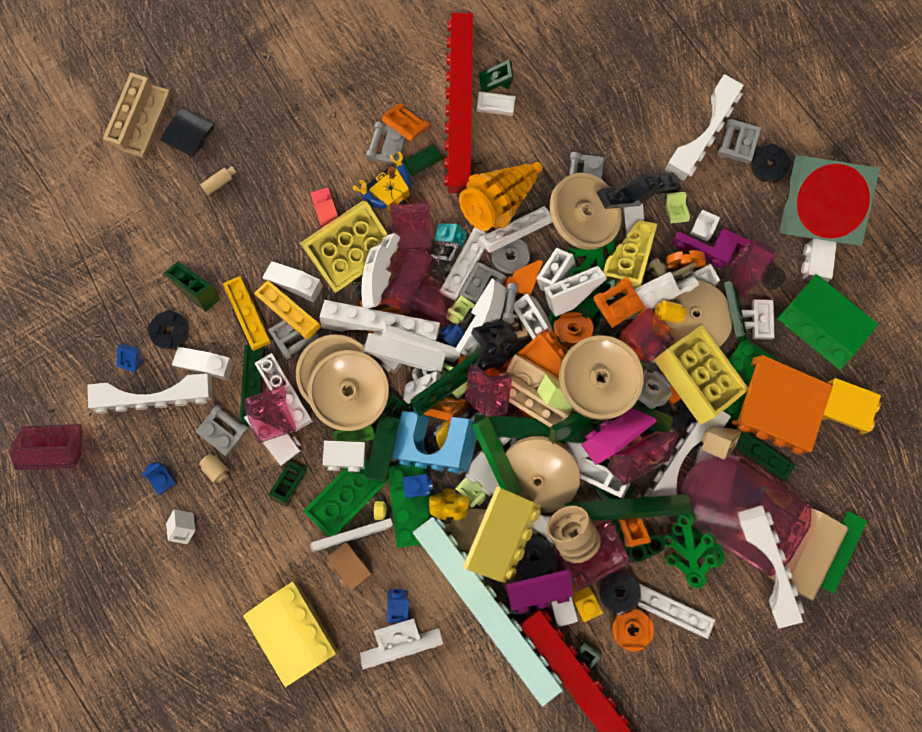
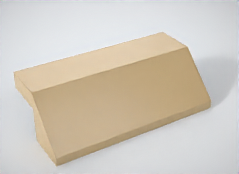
M130 72L103 140L127 154L145 159L172 94L171 91L152 85L147 77Z
M518 353L514 355L507 371L500 373L492 389L494 393L550 428L552 425L576 412L573 409L570 413L545 404L537 393L545 374L558 381L559 378Z
M807 506L803 507L783 547L786 561L782 562L784 567L788 566L792 578L788 580L790 584H795L797 593L813 601L849 528L823 512ZM773 567L769 578L775 581V568Z

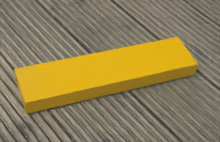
M241 276L223 283L252 350L255 351L270 344L271 341Z
M267 280L254 293L257 298L306 340L321 327L315 319L270 281Z

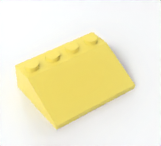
M361 201L300 242V245L331 289L336 293L363 274L370 249L380 245L383 238L388 236L369 204L366 201Z
M700 325L653 358L700 425L716 417L748 391L744 381L703 325Z
M496 487L463 568L510 584V581L516 575V566L524 556L525 544L532 536L534 522L540 516L541 505Z
M297 581L286 585L243 615L284 687H287L338 653L337 648Z

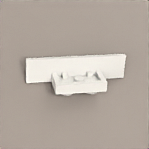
M668 272L634 290L645 305V309L653 310L662 300L672 301L678 295L694 290L695 287L699 286V283L694 275L676 283L671 272ZM639 312L635 313L626 320L634 319Z
M410 619L375 630V637L379 647L361 652V665L363 669L442 645L440 629L437 628L419 634L415 619Z

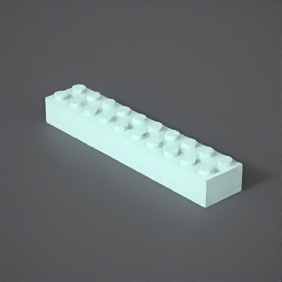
M432 517L416 529L413 534L543 707L563 691L559 686L562 682L552 669L550 671L546 669L549 665L539 652L537 654L533 652L536 647L526 635L524 637L521 636L522 628L514 619L510 620L507 617L510 614L501 601L499 603L495 601L494 598L497 595L489 585L486 587L481 582L484 579L483 576L463 568L468 556L464 552L459 553L456 549L458 546L456 540L452 535L447 537L443 531L446 527L439 518L435 520Z

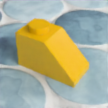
M580 575L572 579L571 584L574 596H571L581 622H586L603 614L584 577Z

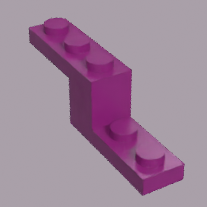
M724 228L718 234L712 247L679 231L671 243L680 251L689 252L695 250L704 252L706 261L717 268H724L728 264L734 250L742 256L753 258L755 262L762 265H768L776 252Z

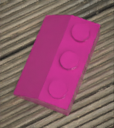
M630 408L627 412L615 417L612 422L608 419L599 426L600 431L594 430L585 436L587 441L581 444V446L594 464L597 465L625 447L653 425L656 419Z

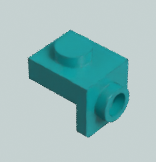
M438 223L434 242L437 244H450L462 249L466 240V231L458 224Z

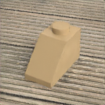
M713 427L709 431H705L701 442L704 443L702 450L725 460L735 449L741 431L738 429Z

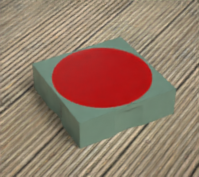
M795 156L790 180V193L784 208L779 233L862 246L880 168L808 156Z

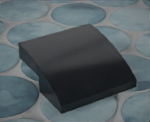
M181 108L165 129L161 141L194 157L204 146L203 140L214 130V124Z

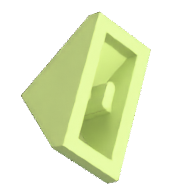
M545 374L537 393L547 406L571 413L573 408L565 400L559 381Z

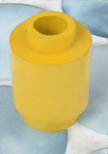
M662 300L656 305L655 314L658 320L679 323L685 320L687 309L682 304Z

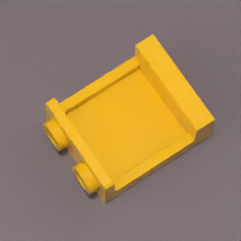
M837 378L829 381L828 384L833 386L822 420L831 419L859 430L858 433L862 435L872 431L875 426V413L879 411L881 402H879L881 395Z

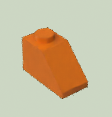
M536 261L515 270L513 276L509 275L505 286L507 287L509 283H515L519 286L515 297L522 298L526 294H532L543 261Z

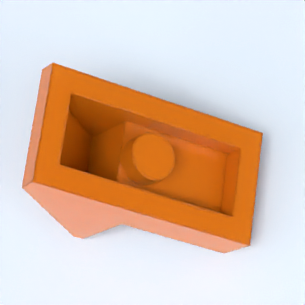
M641 518L618 519L624 534L625 547L651 542Z

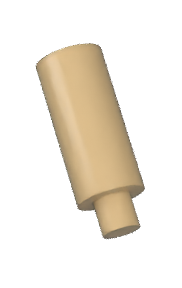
M233 166L227 170L224 167L202 182L200 186L209 196L232 180L231 176L236 173V170Z

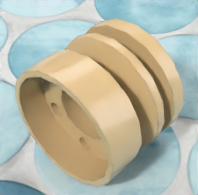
M578 506L564 507L554 513L548 521V535L556 545L560 555L566 561L581 563L590 559L598 551L601 543L600 535L583 508Z

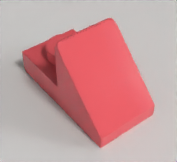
M328 187L310 193L322 228L338 218Z

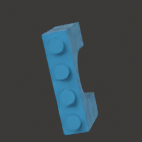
M402 411L392 458L399 460L398 464L410 466L413 463L415 467L422 469L432 466L431 469L442 472L446 468L448 472L460 474L461 471L469 472L476 442V434L471 425L476 422L470 419L452 417L444 446L438 452L429 455L424 445L429 418L424 415L419 417L414 412Z

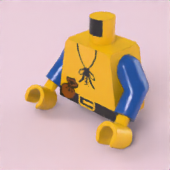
M397 151L399 155L398 160L395 161L393 155H390V160L396 163V166L392 164L367 185L365 181L358 180L362 185L361 189L356 185H353V189L356 192H361V196L372 207L391 211L397 206L404 213L411 206L406 200L410 195L411 182L409 172L404 162H401L403 155Z

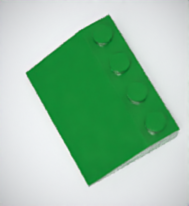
M817 274L814 275L776 318L839 370L855 355L879 325Z

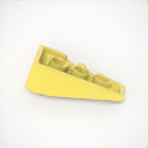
M641 220L636 222L624 241L616 247V251L607 259L603 271L606 275V281L616 280L617 285L620 283V280L627 277L632 282L633 289L642 286L657 228L656 223Z

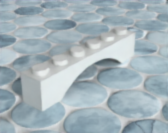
M725 74L723 75L711 96L712 117L709 127L693 142L677 148L665 168L667 172H674L683 181H685L687 176L691 177L697 168L694 166L697 161L701 162L706 154L704 151L705 147H710L716 138L713 134L715 131L720 132L725 123L722 121L723 118H728L734 108L731 105L733 102L738 103L743 95L740 92L744 86L743 84Z
M324 300L320 314L321 328L340 332L346 330H369L382 333L385 326L390 325L438 341L439 322Z
M207 373L187 375L173 387L148 395L127 393L109 383L88 384V408L94 410L97 414L108 413V410L114 409L116 412L128 411V408L146 410L148 406L166 408L168 407L167 404L186 406L188 402L206 404L207 401L213 400L212 377Z
M722 411L716 417L701 425L697 420L695 423L691 422L686 429L687 436L685 439L681 438L675 446L678 450L674 456L670 454L664 463L667 465L663 472H658L654 478L655 485L653 488L649 487L643 497L677 495V476L685 456L702 440L705 431H709L713 427L724 428L731 416Z
M512 439L510 445L521 439ZM586 458L578 461L581 479L620 498H624L632 481L631 479L599 464L595 465L593 461Z
M478 451L472 458L469 472L465 476L473 483L476 481L482 485L481 490L490 497L494 494L496 487H499V484L485 454L482 451ZM540 515L538 520L534 522L532 533L535 536L539 533L549 542L552 548H556L547 532L548 521L552 516Z
M763 505L738 512L746 540L763 551L775 568V585L769 602L778 629L802 623L801 614L804 613L801 601L796 602L795 596H799L795 584H790L788 580L792 578L789 567H784L782 561H786L783 549L777 548L776 543H780L776 530L771 531L770 525H773L770 512L765 513Z

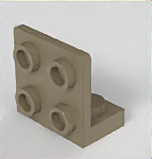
M657 258L651 261L646 269L645 276L650 282L666 274L667 268ZM694 262L671 273L675 282H679L694 273L693 270L697 266Z

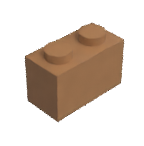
M348 542L342 544L326 557L329 560L327 563L328 567L333 573H339L342 577L340 582L346 589L349 587L351 590L356 589L373 575Z

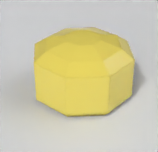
M376 501L374 504V519L376 521H383L387 515L386 503L384 501Z

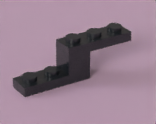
M674 172L649 173L639 175L625 187L601 188L597 194L605 209L637 207L655 194L677 193L682 187L679 183V178Z

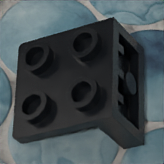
M504 320L472 329L471 335L482 346L473 371L475 373L486 371L506 364L518 336Z

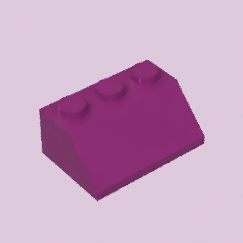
M569 570L506 585L511 610H516L517 614L529 611V606L536 605L537 609L548 607L550 601L557 600V603L560 604L570 601L569 597L574 596Z

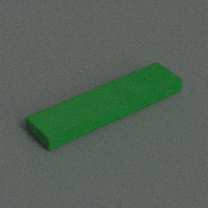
M489 417L471 425L499 487L516 495L523 492Z
M849 511L845 513L841 524L849 529L820 588L831 594L835 593L867 523L866 520Z

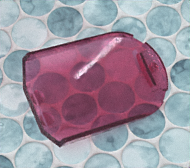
M714 457L699 462L688 472L681 487L680 495H689L691 509L696 516V521L692 527L703 535L712 533L716 538L715 543L770 577L775 574V568L763 551L746 540L738 512L762 505L765 513L770 512L773 525H770L771 531L776 530L780 543H776L778 549H783L786 561H782L784 566L791 561L811 526L812 506L733 458L727 457L724 460L720 457Z

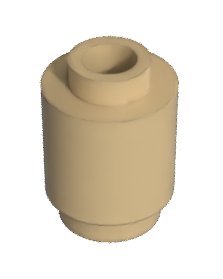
M211 453L205 456L199 463L201 470L213 483H222L229 476L227 474L229 469Z

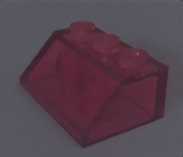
M756 239L750 244L746 243L730 263L732 269L729 274L732 282L737 287L740 300L757 284L776 251Z
M417 249L398 250L388 268L391 275L389 284L381 295V303L409 314L431 271L433 256Z
M82 425L21 427L8 451L14 469L76 468L81 457Z
M657 431L651 435L648 434L640 441L630 443L625 449L610 456L607 469L624 486L668 462L679 434L676 431Z
M607 521L595 527L600 535L601 543L596 554L590 559L581 563H571L566 561L557 549L554 550L564 571L569 570L571 583L577 592L631 563L615 528Z

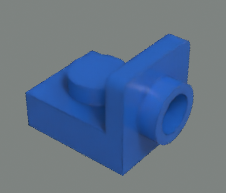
M448 324L442 328L438 338L447 345L456 348L465 333L458 325Z
M121 343L117 347L116 366L135 372L144 362V359L139 358L140 349Z
M160 462L151 463L145 468L146 471L142 473L143 477L148 479L158 495L163 494L177 484L166 466Z
M427 474L403 477L405 498L429 496V491L433 490L432 478H427Z
M402 589L388 590L387 622L401 623L407 621L408 591Z

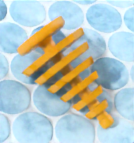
M534 162L532 165L523 164L481 173L480 175H471L469 177L470 181L467 183V189L463 190L459 195L460 208L465 218L471 225L481 231H487L492 227H500L501 229L507 227L527 196L526 193L530 191L538 177L537 174L543 170L541 163Z

